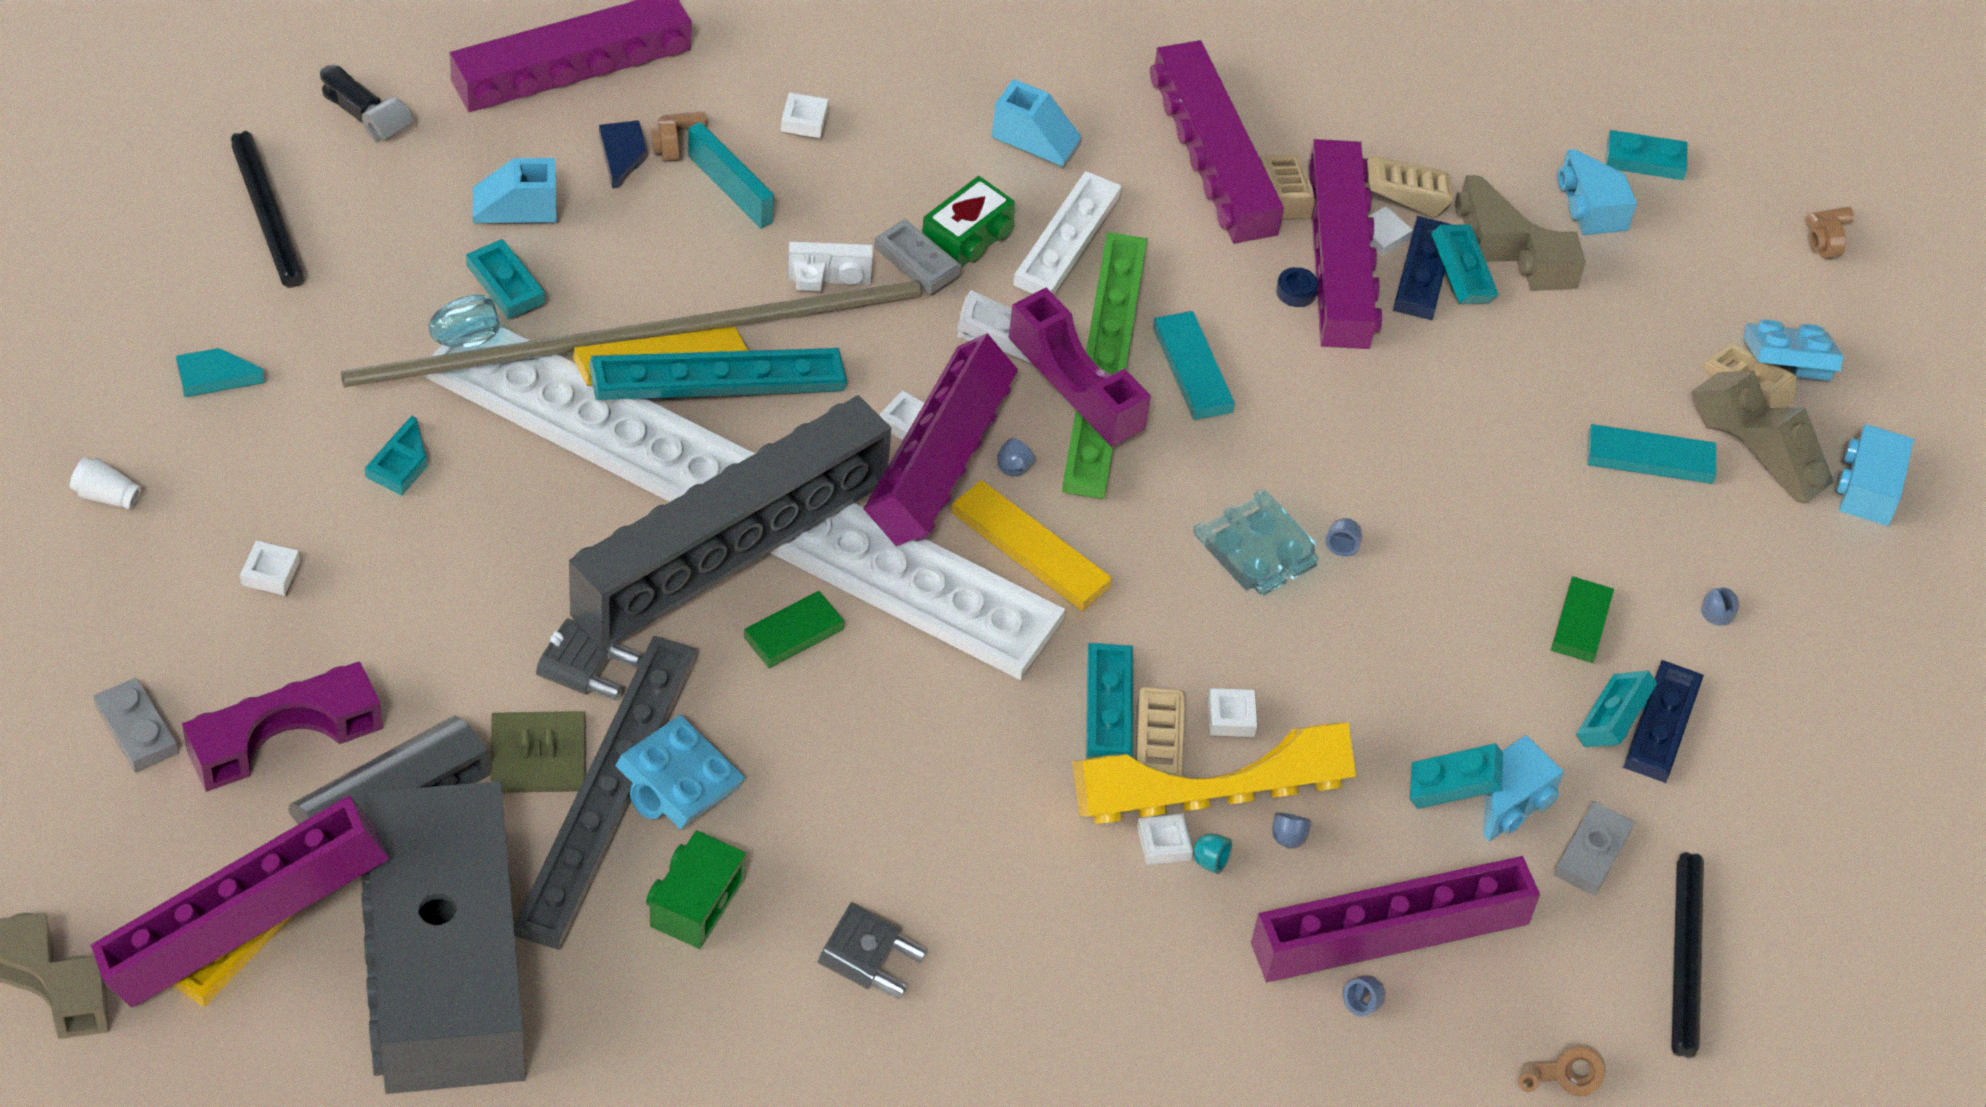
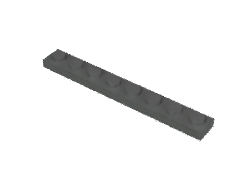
M653 635L514 924L515 936L560 950L631 799L630 789L633 783L615 765L623 753L666 724L696 660V648Z

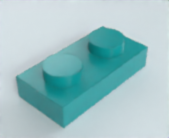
M1610 130L1606 141L1605 164L1619 171L1684 180L1687 171L1688 142Z
M1471 224L1440 225L1431 234L1459 304L1492 302L1499 296V293Z
M503 239L466 254V266L508 320L545 304V292Z
M1649 670L1613 674L1576 733L1584 747L1614 746L1620 744L1626 738L1628 730L1640 711L1645 707L1649 696L1657 685Z
M1496 743L1412 762L1411 802L1417 809L1502 791L1503 752Z

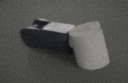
M328 65L321 69L320 79L325 83L322 87L323 96L363 123L367 132L376 143L382 139H387L413 122L409 109L398 98L389 97L381 102L378 96L355 81L340 66Z

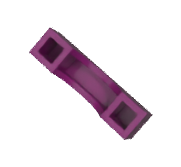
M1047 287L1012 304L1008 336L1010 341L1111 447L1146 429L1151 395L1125 368L1114 374H1109L1100 369L1091 360L1077 336L1072 313Z
M360 661L346 666L334 667L324 674L303 681L291 682L281 689L258 697L245 698L238 704L212 713H202L194 719L182 723L186 750L205 792L250 777L251 764L255 753L263 743L279 733L294 729L314 730L329 736L338 744H342L383 729L380 700Z

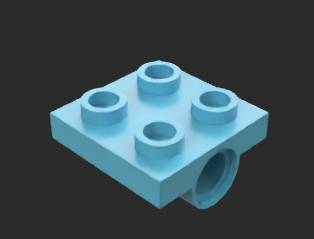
M1769 319L1760 320L1759 324L1746 323L1743 339L1757 362L1790 366V373L1796 375V378L1829 382L1832 380L1835 371H1841L1844 355L1823 327L1813 324H1801L1800 329L1784 327V324L1779 321Z
M681 714L623 753L615 765L633 783L630 789V798L635 809L648 819H657L665 814L680 830L739 789L746 778Z

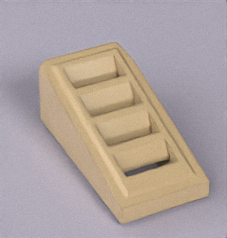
M1260 155V160L1284 206L1282 219L1311 218L1315 197L1300 155Z
M1371 156L1367 160L1370 190L1433 218H1436L1453 200L1451 176L1448 172Z
M1731 342L1704 362V370L1712 376L1718 372L1755 371L1769 408H1786L1795 400L1796 375L1775 364L1757 362L1753 353ZM1734 361L1738 363L1732 369L1728 367Z
M1143 687L1139 690L1136 705V760L1147 767L1168 775L1182 777L1184 691ZM1148 724L1172 726V728L1148 727ZM1147 742L1172 744V746L1147 745ZM1146 758L1172 760V764L1146 763Z

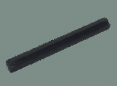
M248 131L234 133L231 136V147L282 285L287 288H291L294 285L300 286L304 282V271L253 135Z
M1689 852L1682 853L1677 861L1671 1050L1677 1057L1693 1058L1697 1055V1051L1700 1048L1704 859L1698 853L1691 854Z

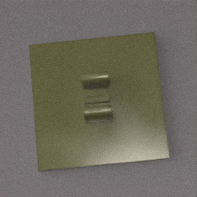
M584 711L492 713L491 782L501 781L502 793L579 791L585 779Z

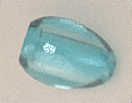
M473 294L459 297L442 306L430 318L428 330L432 340L443 346L455 348L473 347L494 338L500 330V321L493 300L484 295Z

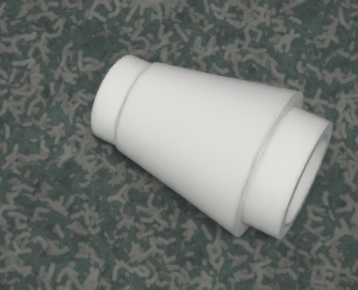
M83 457L76 466L70 481V489L78 492V498L121 508L124 507L128 510L134 507L141 492L140 485L134 483L98 457L93 460Z

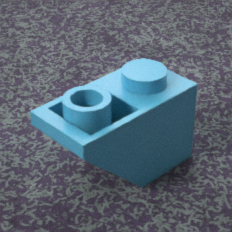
M1012 79L995 103L992 138L1064 167L1081 142V135L1052 96L1043 90Z
M1576 149L1567 150L1563 167L1558 169V185L1562 191L1566 192L1571 217L1577 220L1582 234L1591 235L1628 231L1637 202L1625 174Z
M513 158L473 187V223L557 222L555 158Z
M1527 735L1502 751V791L1485 794L1483 836L1488 841H1491L1504 831L1507 834L1514 832L1523 824L1529 814L1537 809L1540 812L1545 811L1559 797L1558 787L1564 771Z

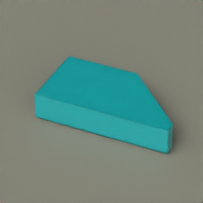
M220 348L176 355L184 397L265 383L261 367Z
M411 415L365 467L366 478L401 496L427 468V457L416 417Z

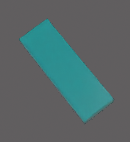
M698 122L689 127L688 157L760 229L772 224L774 194L704 124Z
M1188 311L1154 318L1152 328L1193 420L1233 413L1235 402L1194 312Z
M1591 424L1588 432L1587 465L1713 484L1716 477V442Z
M1088 643L1086 759L1114 754H1127L1133 757V646Z

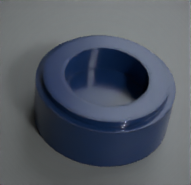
M1291 267L1280 273L1276 294L1283 303L1289 306L1305 307L1316 299L1319 282L1311 271L1305 268Z

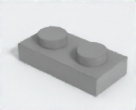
M136 677L93 696L96 709L135 773L178 754L177 743Z

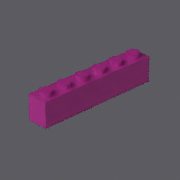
M635 0L449 52L451 82L467 111H476L691 50L692 21L679 0Z
M1197 40L1157 47L1155 63L1150 66L1152 85L1154 88H1159L1165 112L1168 116L1172 115L1180 143L1186 144L1190 153L1191 166L1195 172H1199L1203 180L1205 195L1208 200L1213 201L1217 209L1220 227L1227 230L1233 244L1278 236L1284 206L1202 41Z
M1313 139L1308 163V178L1315 197L1311 220L1315 276L1319 282L1317 304L1321 347L1370 349L1373 334L1380 333L1382 327V309L1375 308V302L1379 298L1380 282L1379 277H1373L1372 271L1376 269L1377 249L1376 247H1370V241L1373 240L1374 217H1368L1367 215L1371 208L1372 191L1370 187H1365V182L1368 181L1369 176L1368 158H1363L1362 144L1360 141Z
M988 333L957 346L863 508L895 546L913 539L916 542L921 541L934 530V521L938 513L950 501V492L953 486L965 474L967 461L980 447L982 434L997 416L995 411L1000 402L1011 391L1010 384L1018 369Z
M348 795L91 944V948L103 982L133 1008L389 860L375 824L354 799Z
M1519 856L1258 913L1251 945L1264 979L1268 983L1529 925L1539 900L1540 892L1524 857Z

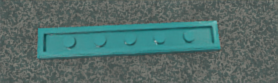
M839 348L591 356L589 361L596 400L844 391L847 385Z

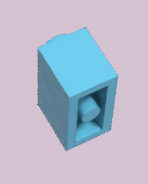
M1865 424L1859 439L1851 438L1845 452L1843 462L1849 463L1850 468H1843L1836 488L1837 493L1843 494L1839 511L1889 526L1901 499L1914 438Z

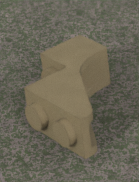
M1466 175L1463 190L1456 195V213L1458 216L1463 217L1464 224H1471L1485 261H1519L1520 273L1526 274L1530 291L1578 289L1586 263L1578 233L1552 231L1531 223L1483 177Z
M1755 371L1718 372L1692 391L1705 427L1722 429L1742 439L1797 502L1810 501L1834 482L1806 408H1769Z
M18 913L12 917L1 918L0 982L35 993L45 1000L52 1010L58 1039L109 1032L106 985L103 982L95 957L73 956L64 961L54 962L52 936L46 913Z

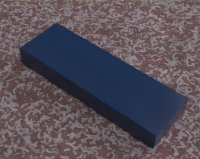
M1417 216L1393 311L1433 321L1445 267L1431 233L1440 225L1454 224Z
M1661 660L1655 676L1657 685L1646 702L1623 768L1667 783L1704 677L1703 674Z

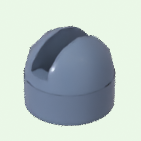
M1010 438L1001 447L997 455L1000 470L1009 476L1021 475L1035 462V457L1031 450L1015 438Z
M1351 518L1336 520L1328 530L1326 536L1327 547L1331 552L1339 556L1354 555L1361 545L1362 528Z
M1726 587L1710 590L1701 606L1703 617L1715 625L1723 626L1730 624L1735 619L1739 608L1738 597L1731 589Z
M1276 812L1272 826V835L1278 844L1288 849L1298 848L1305 843L1312 821L1301 816Z
M1370 975L1359 976L1349 981L1343 990V999L1346 1007L1357 1016H1367L1377 1011L1385 1002L1386 992L1383 984ZM1370 992L1371 997L1369 999L1368 1004H1366L1365 1002H1363V1000L1368 996Z

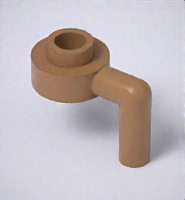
M705 111L661 116L658 119V128L651 129L653 152L661 153L663 161L679 159L677 130L688 129L698 122L707 127Z
M1851 207L1812 212L1806 216V225L1811 229V246L1822 258L1843 255L1846 238L1842 224L1853 222L1854 212Z
M1585 1044L1572 1045L1561 1053L1558 1061L1526 1064L1519 1078V1086L1525 1092H1533L1538 1087L1539 1082L1558 1081L1561 1087L1570 1094L1577 1096L1589 1095L1595 1092L1604 1080L1605 1062L1602 1055L1595 1048ZM1577 1060H1584L1590 1065L1591 1070L1586 1075H1578L1574 1072L1572 1064Z

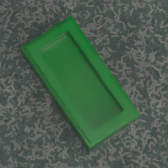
M1572 576L1550 651L1593 663L1614 588Z
M817 591L744 628V639L765 665L771 668L844 629V620L823 594Z

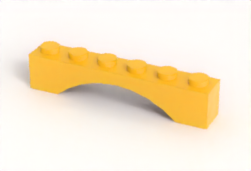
M1334 722L1293 728L1277 746L1257 761L1234 772L1210 778L1190 779L1168 775L1143 765L1127 754H1114L1072 761L1079 816H1093L1094 824L1121 821V812L1137 809L1139 817L1166 814L1165 805L1177 803L1183 804V811L1211 807V798L1227 796L1228 804L1255 801L1254 792L1271 790L1272 797L1299 794L1298 785L1314 783L1315 791L1337 789L1343 787L1342 779L1356 777L1349 722Z

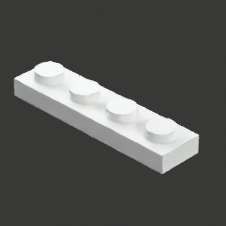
M1085 171L1014 274L1013 286L1032 294L1047 287L1055 295L1120 198L1122 186Z

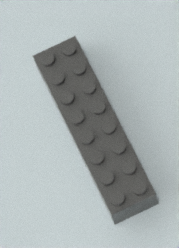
M857 395L845 403L834 405L827 413L810 423L799 425L792 433L780 440L762 446L757 453L738 464H730L720 474L703 484H696L690 487L685 494L666 505L662 504L655 507L648 515L631 525L618 528L610 537L592 547L581 549L573 558L569 559L570 616L598 647L604 650L874 491L888 467L892 427Z

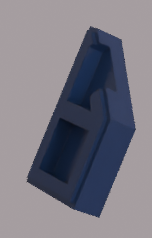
M639 120L599 125V137L612 188H618L623 183V178L633 168H638L646 160V146Z

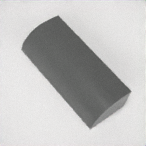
M451 716L292 802L289 805V814L297 824H300L348 795L365 812V792L477 783L490 776L488 748L462 718Z

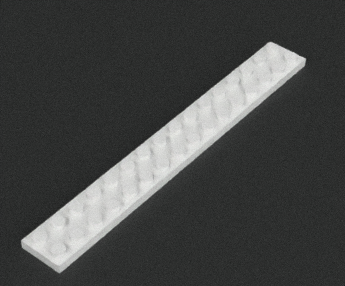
M472 312L432 356L521 343L530 340ZM558 354L424 375L425 378L669 502L685 494L690 487L696 484H703L717 476L730 464H738L755 454L647 399L596 400L593 386H586L576 364ZM855 503L769 552L1019 680L1022 679L1064 620V608L925 538L917 542L913 539L895 546L865 512L863 507Z

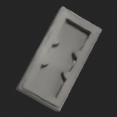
M903 219L875 237L874 248L912 280L919 281L920 286L930 295L961 275L962 265L906 219Z
M1593 801L1561 858L1554 876L1596 896L1632 831L1635 821Z

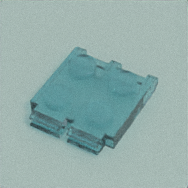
M1265 489L1254 493V499L1239 507L1232 505L1226 508L1224 515L1208 524L1201 522L1193 527L1196 538L1245 591L1255 589L1261 596L1286 584V578L1294 579L1316 567V561L1319 560L1314 552L1316 542ZM1257 506L1260 507V509L1246 517L1243 515ZM1226 523L1230 524L1228 527L1218 531L1217 533L1213 532V530L1223 526Z

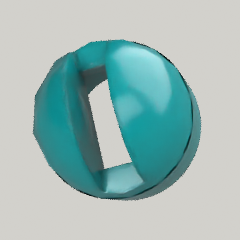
M1209 833L1202 835L1196 840L1194 845V858L1197 864L1208 871L1219 874L1226 866L1230 857L1232 840L1219 834Z

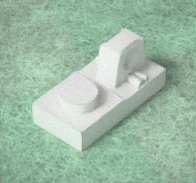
M789 242L788 281H795L797 291L817 292L821 291L823 282H829V284L870 285L873 245Z
M970 290L964 300L956 328L959 330L957 337L970 341L988 333L1002 351L1032 364L1008 338L1012 309Z

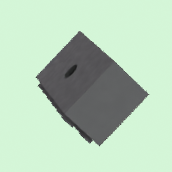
M501 781L365 792V813L375 824L389 856V860L361 875L363 891L361 894L362 912L365 926L364 949L368 977L366 978L370 1013L369 1036L373 1075H383L385 1094L525 1081L523 1027Z

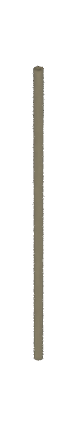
M919 281L904 282L342 370L341 380L343 387L346 388L574 352V347L713 330L910 299L921 296V286Z

